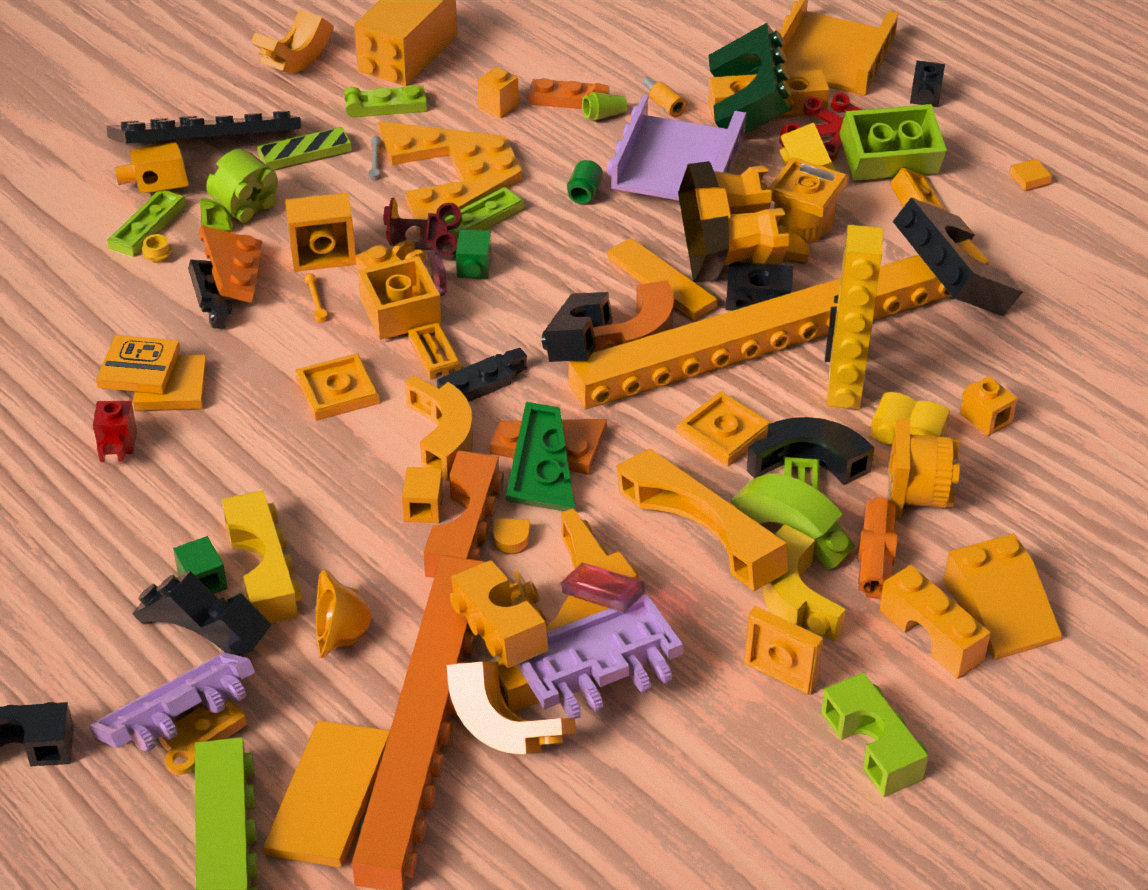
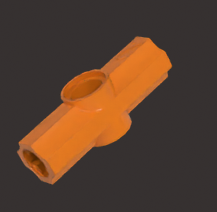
M875 497L873 500L865 502L863 529L860 531L857 561H860L858 590L865 593L866 597L876 599L882 596L884 581L892 576V565L895 563L897 533H894L896 505L891 504L888 498Z

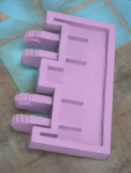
M648 594L547 632L549 651L519 663L517 667L544 710L560 703L568 717L577 719L581 717V709L573 695L575 692L580 691L592 711L595 712L603 708L602 697L590 676L594 678L599 687L629 676L640 692L651 689V682L643 665L648 664L661 683L664 684L671 681V670L658 649H661L667 659L670 660L683 655V643Z
M223 652L89 724V728L95 739L115 748L133 740L138 749L148 752L155 748L154 740L159 737L170 740L177 736L178 733L175 725L169 717L173 718L200 702L207 711L219 713L225 709L224 702L228 699L238 702L246 698V691L240 680L255 673V670L249 658Z

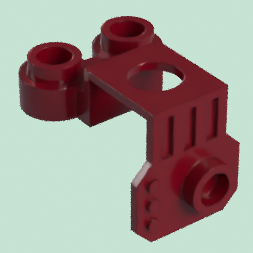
M391 198L390 204L385 206L383 214L384 225H387L386 236L390 246H395L397 243L405 241L406 231L412 226H418L423 230V237L418 242H412L415 244V249L432 250L433 247L436 255L444 260L452 259L456 256L458 241L455 235L449 232V230L458 228L462 222V214L456 204L444 203L440 205L436 214L428 213V220L400 218L398 214V204L395 198ZM449 215L455 216V220L451 223L445 222V218ZM446 244L452 245V249L449 252H443L442 247Z

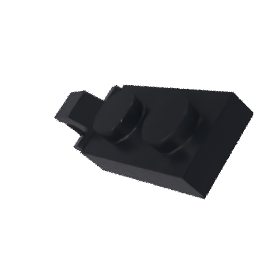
M191 259L188 270L199 307L202 312L209 313V322L212 328L225 329L226 318L231 314L234 299L219 294L212 274L213 265L211 261Z
M521 348L506 351L504 355L496 354L438 378L437 388L440 389L449 382L463 393L468 402L510 385L511 379L517 376L518 373L527 370V355Z

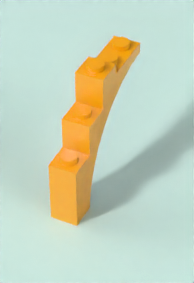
M574 508L561 512V539L571 556L575 577L567 600L557 617L546 627L547 632L635 599L636 584L639 583L636 567L632 563L628 564L620 551L608 555L605 546L602 543L598 544L593 537L588 521L582 520ZM500 659L495 661L498 662L502 697L513 713L539 703V700L517 665L507 668Z

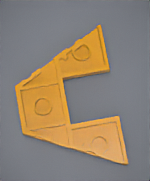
M383 121L378 122L379 134L392 165L449 155L460 179V182H449L443 185L405 191L406 203L413 219L428 220V213L436 214L439 206L444 203H454L461 210L490 193L492 194L503 187L512 186L522 180V170L506 136ZM416 226L420 238L423 237L422 228Z

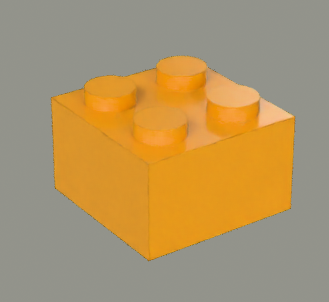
M348 192L285 199L294 272L356 265L353 220Z
M420 256L358 270L360 300L380 340L405 334L410 329L437 322L440 325L442 324L440 294Z

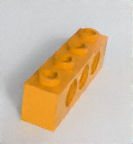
M822 70L788 72L789 79L787 84L792 93V96L789 97L791 110L778 117L806 115L803 107L806 98L810 96L819 98L822 101V107L827 109L829 87ZM757 74L709 78L708 103L714 121L713 105L745 88Z

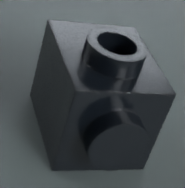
M916 61L910 104H932L933 107L939 106L945 64Z

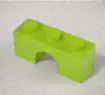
M864 672L824 688L821 714L838 737L843 740L852 735L863 734L876 740L866 745L862 769L883 797L924 780L928 761L926 747L920 740H916L906 728L905 721L900 713L893 711L886 702L880 687L872 684Z

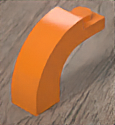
M668 280L637 285L636 311L638 315L633 319L623 323L593 327L596 343L593 353L672 329L674 297Z

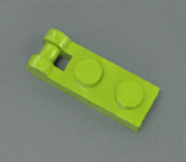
M351 86L344 91L346 113L350 117L427 112L424 86L381 87L373 90H360L357 87Z

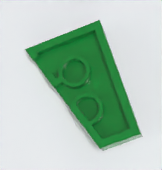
M532 402L525 403L506 492V501L559 511L575 509L560 407Z

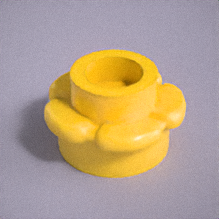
M161 234L150 235L143 241L142 255L145 259L152 262H162L168 258V254L172 253L173 247L168 242L166 236Z

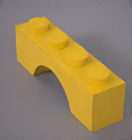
M264 490L221 499L225 525L232 549L248 550L262 558V561L254 570L243 576L247 600L270 623L298 617L296 602L302 601L301 589L298 579L291 580L290 575L294 574L293 563L290 553L283 554L282 549L286 548V542L282 527L275 529L274 524L278 523L274 502L267 503Z

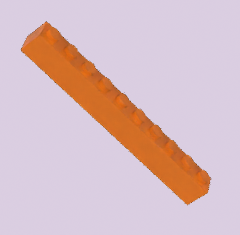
M440 556L352 860L355 886L379 890H404L407 877L413 878L417 866V853L414 852L416 843H423L426 832V819H423L425 809L431 810L435 797V786L432 785L433 778L441 776L444 759L443 754L440 753L442 745L448 746L452 731V723L449 722L450 714H457L449 692L447 665L467 663L464 662L466 655H472L475 646V634L472 633L466 617L462 613L457 614L451 604L450 593L453 592L451 576L480 565L484 561Z

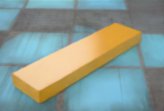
M629 238L608 250V260L640 283L647 284L668 280L674 297L673 307L691 320L695 321L717 307L716 297L634 239Z

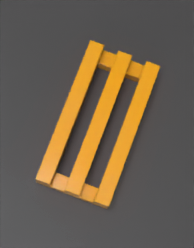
M439 322L408 330L409 340L430 380L436 378V373L441 372L442 376L449 374L450 369H453L454 372L461 369V362ZM429 333H434L448 361L443 360ZM419 335H421V337L423 338V340H424V342H425V344H426V346H427L429 352L431 353V355H432V357H433V359H434V361H435L436 364H433V362H432V360H431V358H430L428 352L426 351V349H425V347H424V345H423V343H422V341H421Z

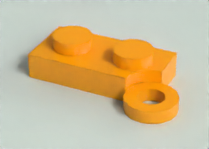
M228 699L224 702L225 709L219 713L207 711L202 705L175 722L177 736L170 740L159 737L161 745L167 750L165 755L167 770L175 775H185L195 768V742L228 738L247 725L246 715ZM179 756L188 759L185 763L177 764L174 762V760Z

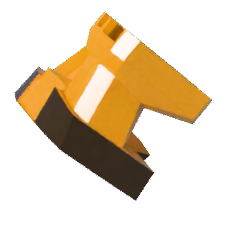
M710 161L687 165L678 191L693 282L717 281L723 266L746 258L748 263L780 265L789 247V233H785L783 225H777L780 218L785 216L783 209H769L772 203V191L767 188L766 182H761L763 175L768 172L765 166L749 167L741 175L714 171Z

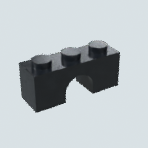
M608 292L572 293L542 333V346L548 352L549 362L587 361L596 348L593 327L606 326L613 323Z
M68 702L6 705L0 707V747L8 743L24 744L30 767L70 764L74 724Z

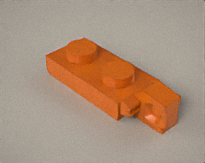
M547 78L532 79L528 95L530 105L582 109V100L585 95H589L591 92L609 94V85L580 83L578 81H556Z

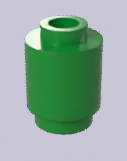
M582 160L575 165L567 184L568 196L575 203L586 204L596 196L603 178V170L597 163L590 160Z

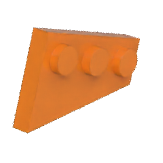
M201 225L199 238L201 242L205 243L206 248L204 252L206 258L210 259L213 265L212 274L219 294L252 303L262 240L255 239L246 234L239 235Z
M563 419L562 424L569 470L589 475L607 430V419ZM522 420L499 422L489 444L490 454L514 459Z

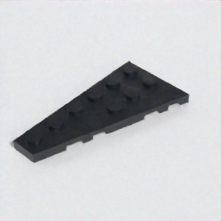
M274 111L273 116L262 117V113L244 114V118H233V115L215 116L216 120H204V118H197V116L179 117L180 122L168 120V118L150 119V123L130 120L121 121V125H107L106 127L108 138L127 144L301 129L300 117L291 115L290 111Z

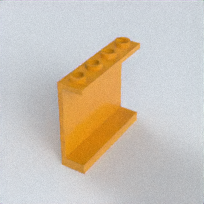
M808 0L794 1L790 16L786 15L782 30H777L785 44L782 46V50L787 59V62L784 63L787 72L822 70L828 87L866 95L896 36L899 13L888 10L880 27L808 12Z

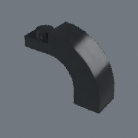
M813 417L783 419L768 425L767 438L760 439L749 446L746 471L753 478H756L784 465L785 457L819 459V465L827 469L845 485L871 472L874 447L853 429L834 421Z

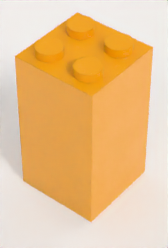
M379 0L354 23L358 71L407 86L457 37L456 0Z

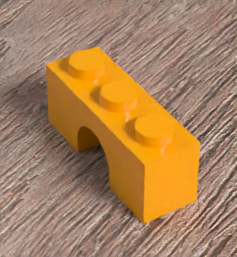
M492 560L451 576L453 592L450 593V600L457 614L462 613L466 617L472 632L475 635H481L490 654L493 657L498 656L507 668L549 651L545 620L528 601L512 606L509 579Z
M909 565L884 581L879 611L904 633L921 624L928 632L932 641L931 656L955 678L959 679L984 662L991 632L914 566Z

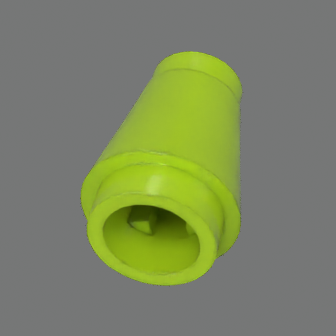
M591 92L589 95H585L582 100L583 115L587 119L591 118L592 121L625 113L627 110V101L624 96Z

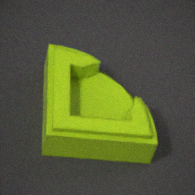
M201 198V225L224 231H233L234 223L229 212L220 203L211 199Z

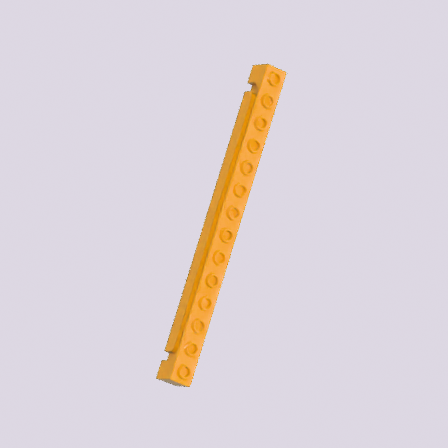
M969 239L956 243L971 257L989 266V260ZM919 255L882 265L879 273L873 320L948 298L952 295ZM841 278L592 353L587 361H569L568 385L586 410L828 335L830 309L837 306V303H834V296L839 295Z

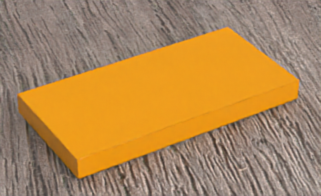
M317 720L263 845L265 856L342 868L372 793L390 730Z

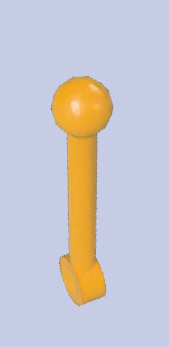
M308 273L305 275L304 281L309 285L316 308L314 313L315 320L317 322H325L328 319L327 311L322 309L315 286L317 278L314 274Z

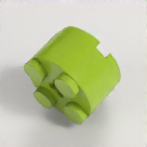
M235 149L225 154L216 163L219 169L215 175L210 173L206 185L208 196L220 203L229 214L241 223L248 222L253 214L262 209L268 210L272 208L277 201V195L275 194L278 184L277 174L255 155L243 149Z

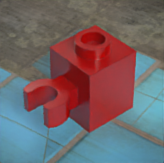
M97 401L93 430L100 462H105L106 455L117 454L118 462H123L126 454H134L137 427L132 401Z

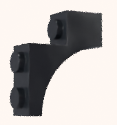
M191 571L178 577L170 575L159 586L151 584L138 597L141 603L132 613L142 624L160 621L185 627L208 639L225 653L237 656L253 651L272 625L242 593L227 600L224 597L218 599Z

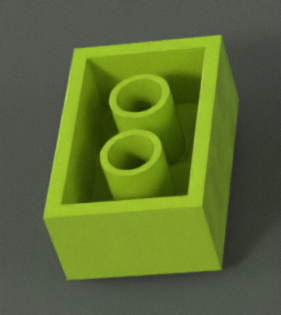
M932 104L846 111L839 133L853 181L895 177L901 168H907L922 175L939 173L947 152Z

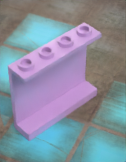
M642 95L638 106H633L631 122L625 124L623 140H618L615 158L611 157L608 163L607 175L611 176V189L679 201L678 191L688 164L710 161L714 171L731 173L745 137L746 112L734 111L728 129L649 116L648 96Z

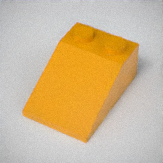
M1015 533L949 551L943 581L959 606L991 632L987 649L994 660L1061 641L1062 634L1033 560Z

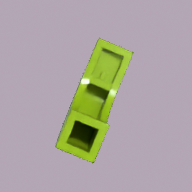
M781 474L762 475L750 480L730 500L738 510L751 519H755L760 524L765 522L787 524L815 539L814 553L827 570L837 567L855 547V544L837 522L842 516L841 511L824 494L799 479Z

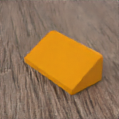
M901 168L891 181L890 186L903 207L912 197L944 211L946 210L925 175L907 168Z

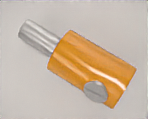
M649 77L643 79L642 85L650 91V99L668 115L677 117L684 112L687 102L664 82L655 83Z

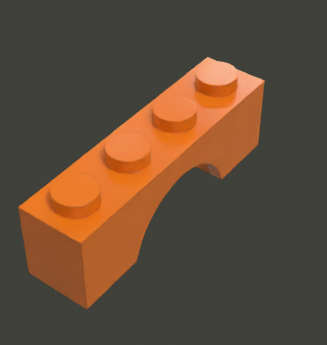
M457 451L449 475L450 498L463 506L466 511L454 521L432 526L424 549L425 577L434 578L440 556L480 561L481 550L478 547L480 543H485L487 540L489 529L487 518L494 517L497 501L495 493L502 491L504 483V472L499 471V456Z

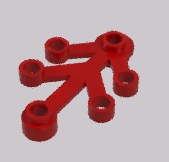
M836 93L832 98L831 108L835 112L846 113V111L862 110L849 103L850 99L845 93ZM810 96L805 100L803 111L808 116H815L828 123L815 126L820 137L834 135L830 142L823 143L826 150L832 152V154L828 153L833 162L837 157L838 150L842 146L839 133L844 118L823 108L822 101L819 98ZM789 123L781 129L779 142L782 147L784 145L781 135L801 128L800 125Z

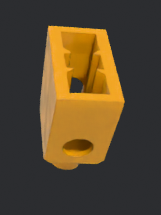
M176 139L131 150L129 155L132 164L114 167L118 185L136 181L140 193L189 186L183 158Z

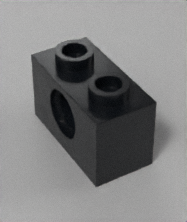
M747 262L729 264L726 310H737L792 293L793 266Z

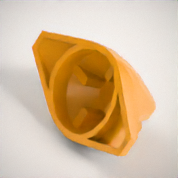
M325 569L319 574L316 604V642L319 658H326L333 649L356 643L371 622L370 609L366 601L359 595L358 589L344 586L331 572Z

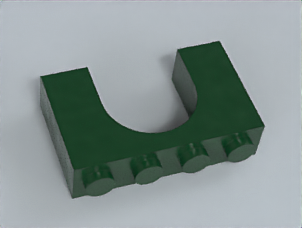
M768 23L759 26L708 55L710 72L714 77L757 74L745 88L713 105L715 123L719 128L728 129L734 111L746 112V134L791 110L789 97L792 96V93L787 84L789 74L784 65L787 59L782 50V46L785 45L781 34L777 30L773 31Z

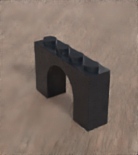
M911 197L892 221L954 299L1004 316L1023 293L1008 273L981 263L956 244L968 239L971 241L975 236L961 217Z

